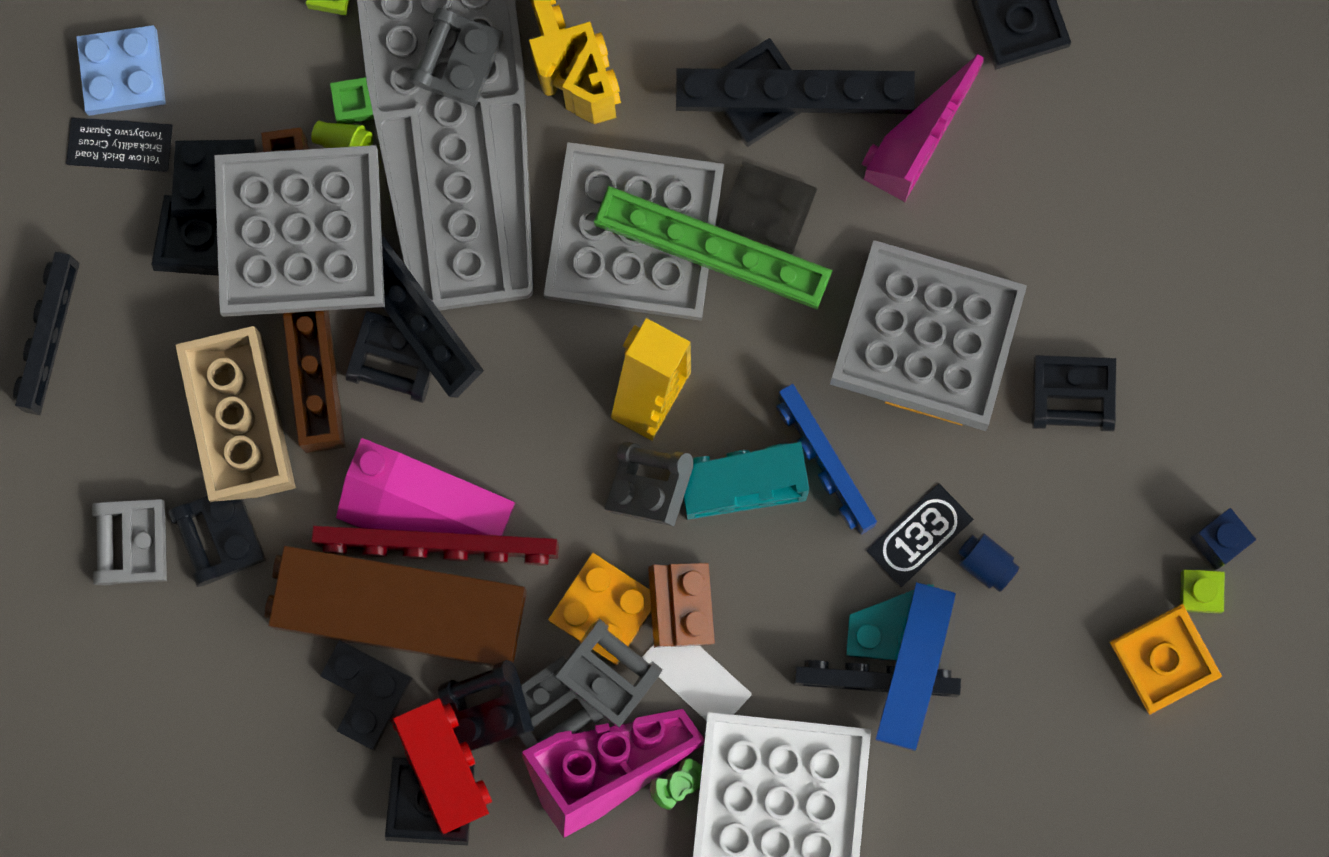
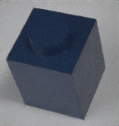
M1231 508L1221 513L1190 538L1215 570L1226 565L1257 540Z

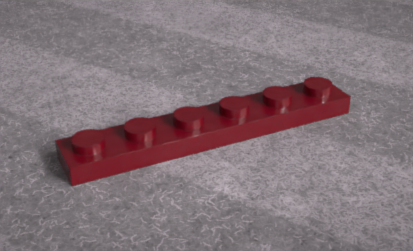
M313 526L312 542L318 547H323L322 552L336 555H346L347 548L363 549V555L372 557H387V550L403 551V557L410 559H427L429 552L444 553L443 559L449 561H468V555H484V562L508 563V557L524 558V564L546 566L549 564V559H558L559 542L557 539L329 526Z

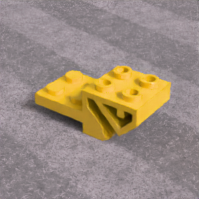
M530 0L541 36L530 39L529 43L543 94L550 96L554 95L558 88L563 90L566 110L592 124L616 118L615 105L621 103L618 93L620 89L614 70L606 71L605 69L609 67V62L607 58L608 51L602 32L594 34L591 22L565 29L566 25L560 6L552 7V5L556 4V0Z

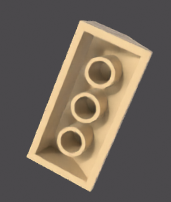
M255 326L176 344L209 501L258 498L295 489L296 486L262 334Z

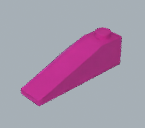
M977 54L884 137L879 147L872 144L862 162V165L867 167L864 176L865 181L906 202L978 75L984 57Z
M361 438L345 477L336 519L358 528L502 536L515 502L402 453Z
M684 709L637 717L634 722L622 724L620 728L616 726L609 727V723L596 725L595 730L572 734L571 730L559 732L522 751V757L542 807L562 837L565 838L604 816L649 784L651 780L657 778L705 743V739Z

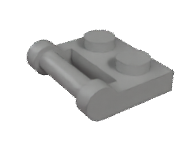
M156 499L93 503L92 517H96L97 571L93 572V584L116 585L167 581L165 501ZM122 516L123 570H114L113 517Z

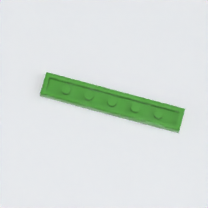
M610 186L607 187L594 220V225L817 310L832 274V270Z

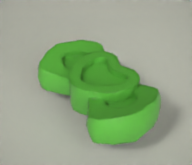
M684 758L677 772L669 773L666 779L654 778L651 780V798L661 808L667 810L673 808L677 801L685 798L686 794L694 793L700 789L702 766L691 758Z

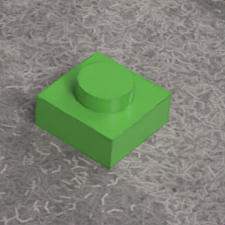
M369 77L330 83L337 123L347 124L374 119L373 114L375 112Z

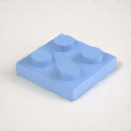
M154 25L76 36L84 107L88 116L166 104L158 34Z

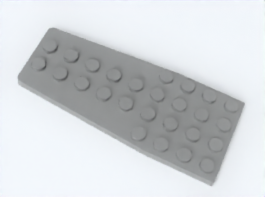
M357 0L367 87L405 266L439 311L530 298L533 295L534 286L525 75L516 0ZM437 8L447 9L458 16L503 31V39L476 108L419 88L408 81L412 69H417L435 24L432 19ZM449 29L432 76L442 79L459 32Z

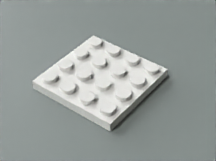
M708 712L693 857H860L871 729Z

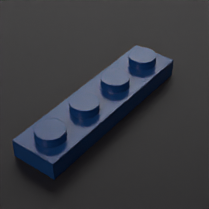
M794 384L779 391L778 399L781 403L776 408L787 426L794 424L801 435L797 442L802 443L803 454L807 460L810 461L815 458L822 470L818 474V478L829 495L836 493L843 506L838 510L850 530L856 527L861 535L874 528L877 520Z

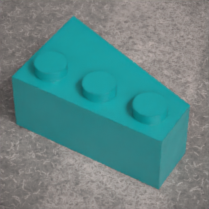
M802 443L777 444L750 452V450H739L727 453L726 457L711 460L710 456L693 458V469L684 494L687 520L806 501L809 493V484Z

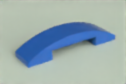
M916 582L875 740L916 751L940 663L956 593Z

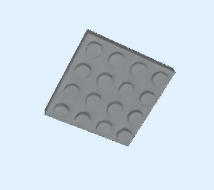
M567 142L543 295L544 299L702 321L709 274L708 268L594 225V220L607 187L610 186L716 226L724 164Z
M376 145L215 155L220 314L223 317L385 307L379 165Z
M873 240L830 385L986 431L991 419L1027 285Z

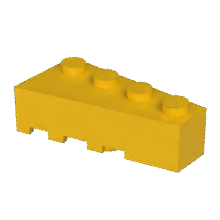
M646 318L641 328L636 325L633 326L623 344V347L626 348L624 353L625 359L611 419L653 441L691 374V342Z

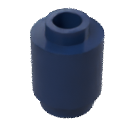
M985 533L979 538L972 534L958 551V554L963 557L959 565L988 589L994 587L997 591L1001 592L1020 568L1013 562L1014 557Z

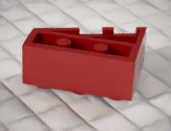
M440 698L390 720L394 731L398 733L406 758L414 770L420 784V789L441 834L448 833L489 814L486 805L492 803V799L484 781L476 782L469 767L476 763L467 742L459 744L453 728L459 726V723L450 703L442 705Z

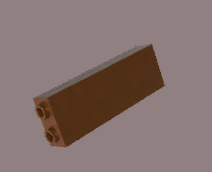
M284 546L282 555H276L272 572L273 579H277L275 595L269 594L264 614L266 619H270L268 626L275 630L494 667L495 664L505 660H509L513 664L515 662L527 590L523 586Z

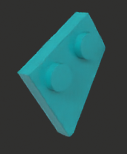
M914 590L850 614L846 657L896 661Z

